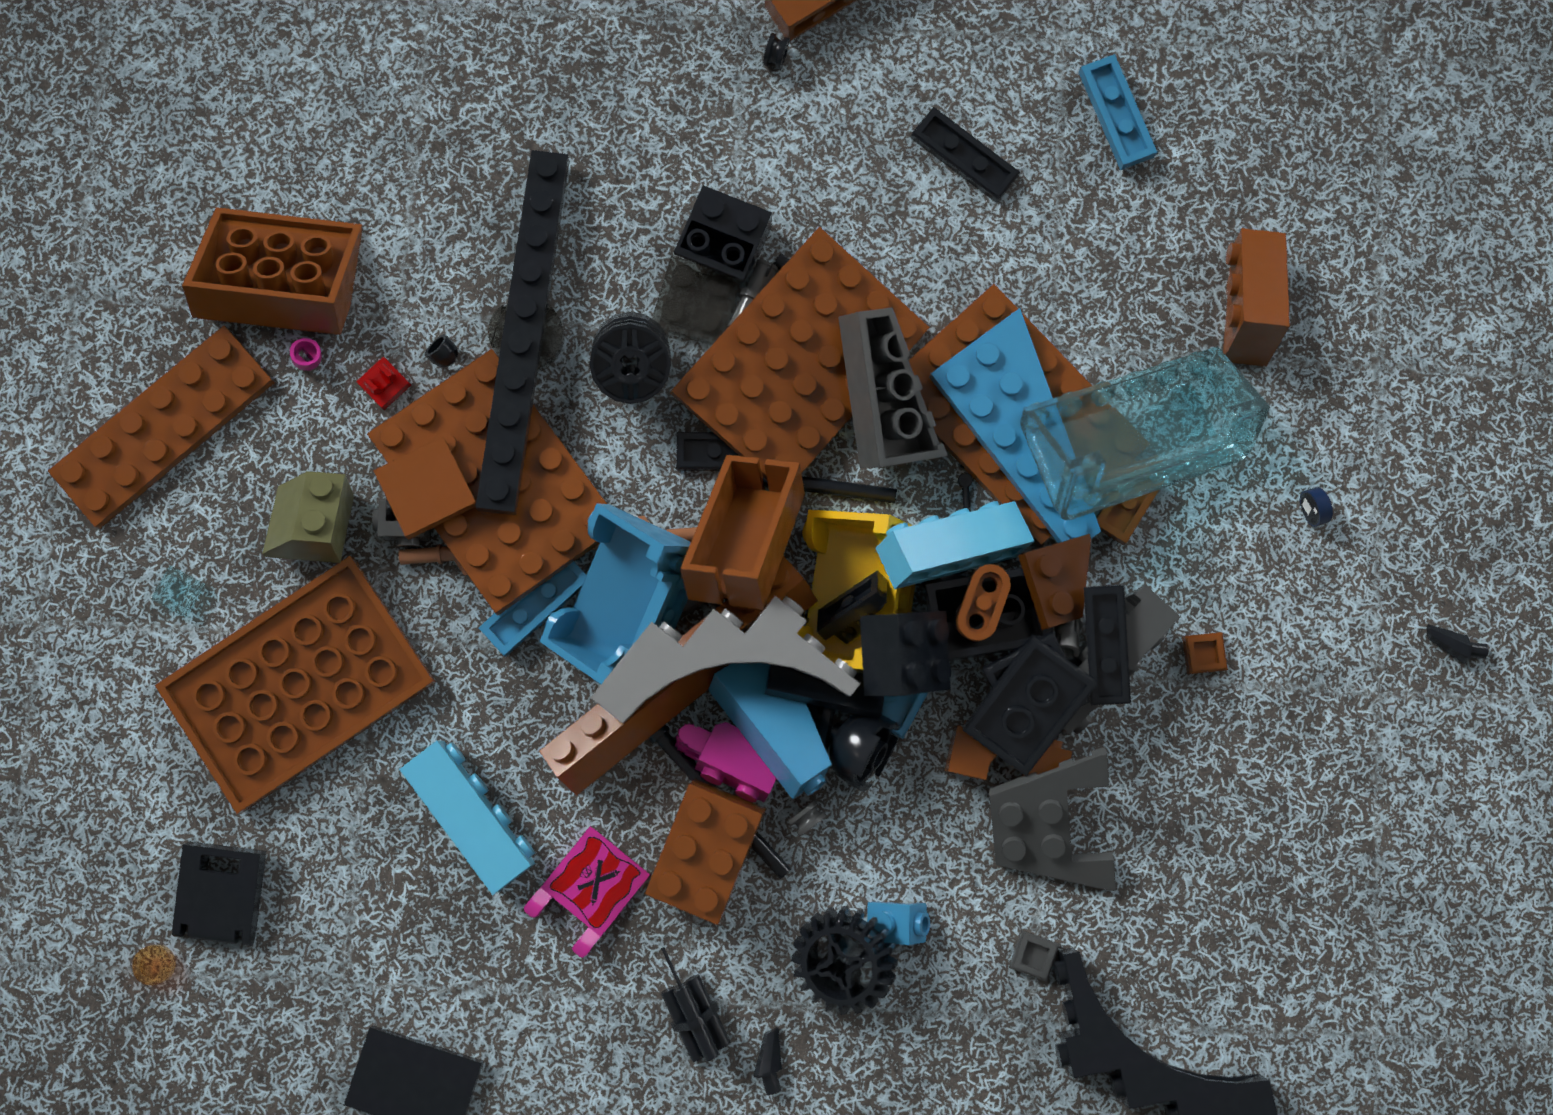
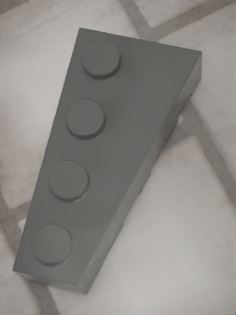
M893 307L839 316L860 468H879L948 456L944 444L939 443L934 426H936L933 414L931 411H927L920 390L923 388L918 375H914L908 357L910 353Z

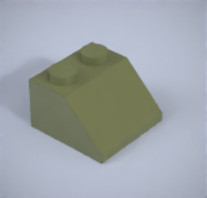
M306 471L279 485L264 544L263 556L341 563L354 500V493L346 475Z

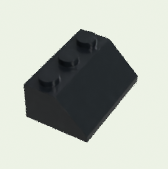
M1022 568L1006 571L1009 575L1011 586L998 625L989 638L979 642L965 639L959 633L956 626V618L971 577L925 585L927 611H946L949 627V661L1014 651L1024 646L1033 634L1040 638L1051 631L1053 632V627L1044 630L1041 628ZM984 579L982 587L986 592L991 593L995 590V583L991 579ZM972 615L969 618V624L973 629H980L983 622L979 616Z

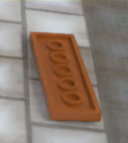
M223 325L49 469L48 472L93 526L101 529L275 382L235 335Z

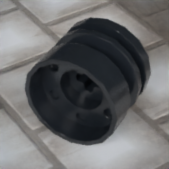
M631 311L615 314L603 322L594 335L589 363L593 381L603 394L614 401L634 404L649 400L661 391L669 377L671 351L668 336L660 324L646 314ZM623 356L629 359L637 356V367L632 364L627 367L623 366Z

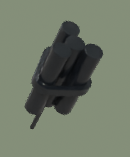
M662 947L661 950L677 982V986H672L661 992V996L673 1019L670 1025L674 1032H679L692 1062L702 1058L706 1062L711 1061L720 1055L719 1049L731 1043L717 1013L720 1008L716 1001L711 1000L699 974L688 978L683 983L680 982L665 947Z

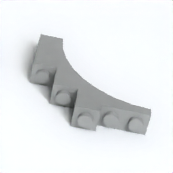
M775 596L746 633L740 630L744 623L727 609H724L721 614L713 609L684 646L678 643L682 635L666 622H663L660 627L651 622L592 695L591 699L621 723H625L646 700L672 682L700 670L735 663H765L792 668L824 681L847 697L853 694L860 683L854 679L857 672L840 658L833 663L823 655L822 652L826 647L813 636L807 633L802 638L797 634L806 623V620L801 617L804 609L787 596L782 601Z

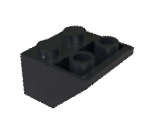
M702 185L676 245L674 255L744 282L755 266L772 228V212Z

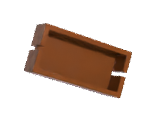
M726 455L680 568L688 600L722 604L724 598H726L730 606L764 610L805 496L800 463L766 459L765 470L769 491H765L759 458Z

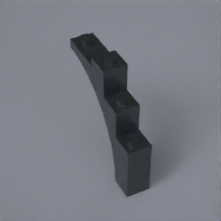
M1074 948L1057 951L1059 961L1054 962L1055 976L1059 986L1065 985L1068 999L1067 1001H1062V1009L1067 1025H1073L1074 1029L1059 1032L1061 1043L1055 1044V1050L1060 1068H1066L1073 1078L1115 1070V1074L1110 1075V1084L1115 1099L1121 1098V1102L1129 1109L1169 1101L1170 1104L1164 1106L1165 1115H1278L1270 1080L1260 1074L1230 1077L1198 1074L1169 1065L1143 1051L1122 1033L1104 1011L1088 981L1079 951Z

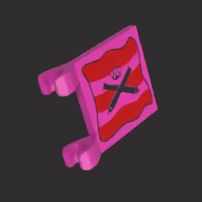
M590 826L544 884L524 906V911L530 917L536 918L550 900L554 898L588 926L587 930L572 948L575 954L583 958L597 943L650 874Z

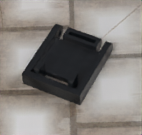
M192 841L183 844L172 936L183 937L186 925L188 924L187 936L189 939L237 944L240 931H243L242 945L252 946L255 941L266 851ZM210 856L240 859L238 873L203 868L208 866Z

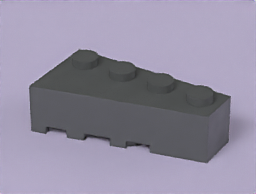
M1146 585L1128 593L1125 597L1129 677L1143 663L1141 659L1150 649H1155L1168 635L1167 631L1181 618L1177 612ZM1086 640L1079 648L1078 657L1074 656V659L1069 661L1089 674ZM1089 702L1080 707L1061 731V734L1070 735L1072 732L1079 734L1092 720L1089 714L1097 705H1091Z

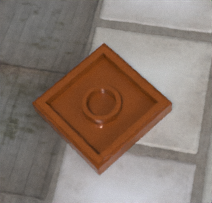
M444 437L438 438L373 470L408 540L476 507V500Z

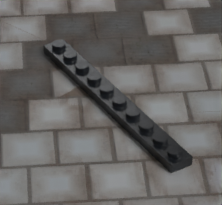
M531 150L476 509L482 512L508 515L517 514L570 162L568 154Z

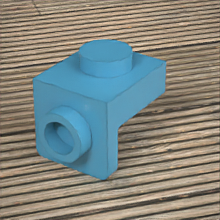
M868 902L867 922L871 918L877 917L878 922L874 928L878 932L882 929H888L889 934L884 939L885 943L914 945L926 942V936L930 929V917L927 913L926 903Z

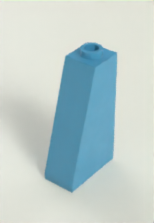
M735 663L729 664L715 673L708 691L790 797L794 799L803 792L809 796L819 790L826 783L824 776L832 764L807 704L765 694L769 664Z

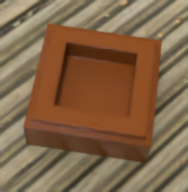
M1223 632L1182 637L1187 675L1228 670Z

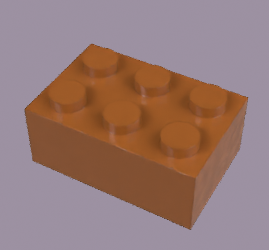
M694 779L689 783L645 895L718 925L725 913L767 808Z

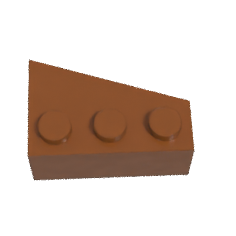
M1241 228L1235 243L1230 242L1226 252V265H1230V271L1226 286L1228 296L1222 362L1267 367L1290 327L1286 233Z

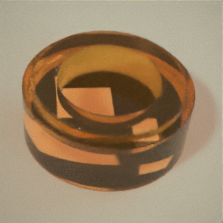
M153 944L146 946L138 951L133 959L132 970L134 976L145 985L163 983L172 976L175 970V956L164 945Z

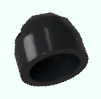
M443 334L429 345L425 351V357L434 365L446 368L455 363L458 357V348L446 334Z

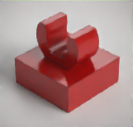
M384 356L356 381L384 411L411 386Z

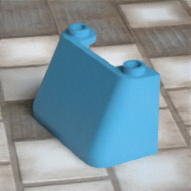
M597 503L588 519V535L593 540L600 542L574 607L562 608L553 612L547 618L540 642L596 682L602 684L651 622L658 627L663 622H666L675 630L688 600L680 568L691 542L612 505Z

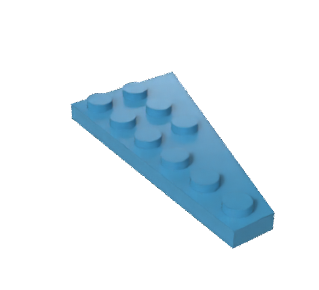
M1019 308L934 370L929 378L1021 494L1029 507L1042 521L1057 543L1090 534L1092 539L1101 532L1024 317Z

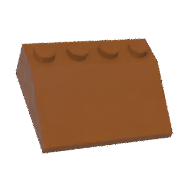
M216 207L182 284L192 318L341 335L351 306L363 229L362 224Z

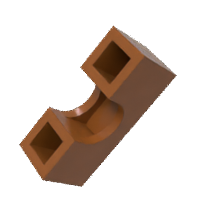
M954 726L944 771L986 780L989 766L997 755L962 730L963 726ZM1054 740L1029 774L1036 772L1038 775L1059 767L1060 762L1071 759L1072 751L1062 749L1063 742Z

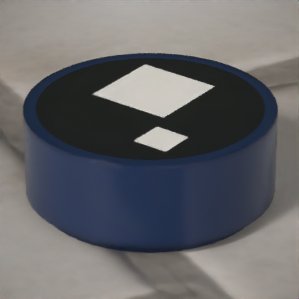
M1319 487L1301 492L1300 505L1306 521L1313 527L1329 523L1332 519L1333 508L1327 493Z

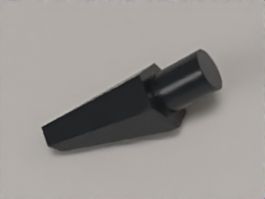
M1430 624L1427 625L1428 639L1460 662L1465 664L1470 658H1487L1489 652L1487 644L1470 642L1468 635L1459 634Z
M779 1027L764 1034L754 1071L755 1078H762L766 1095H773L781 1091L776 1073L783 1069L781 1065Z

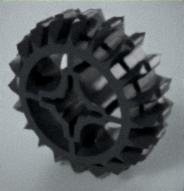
M848 905L843 906L838 913L833 907L827 908L824 911V915L820 913L814 914L810 918V923H805L800 928L802 936H798L794 940L793 946L798 951L794 952L791 961L800 966L795 969L793 977L805 979L801 985V991L811 989L814 992L812 1003H817L820 999L826 1001V1012L831 1011L835 1005H838L841 1016L847 1014L850 1007L856 1015L862 1013L865 1005L870 1009L874 1008L879 1002L878 998L886 997L890 991L888 985H892L896 979V974L891 970L897 967L898 959L890 956L895 951L896 944L884 942V939L889 934L888 929H882L878 932L874 928L878 922L877 917L871 918L868 922L863 920V909H858L854 916H851ZM827 935L829 940L827 945L828 953L822 959H819L818 943L821 937ZM851 937L854 938L855 940H857V941H858L859 943H861V944L855 943V942L851 939ZM838 956H843L842 961L846 958L849 962L852 963L850 965H847L846 961L843 963L841 959L838 958ZM871 961V981L862 985L860 981V976L862 975L861 968L866 962Z

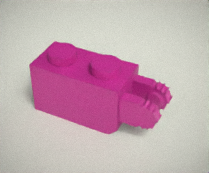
M724 722L715 725L711 733L689 723L678 729L675 747L681 753L684 752L686 756L698 761L695 769L701 772L700 776L715 785H721L722 783L736 789L735 793L739 797L747 801L757 802L759 800L763 803L765 802L776 781V777L737 727Z

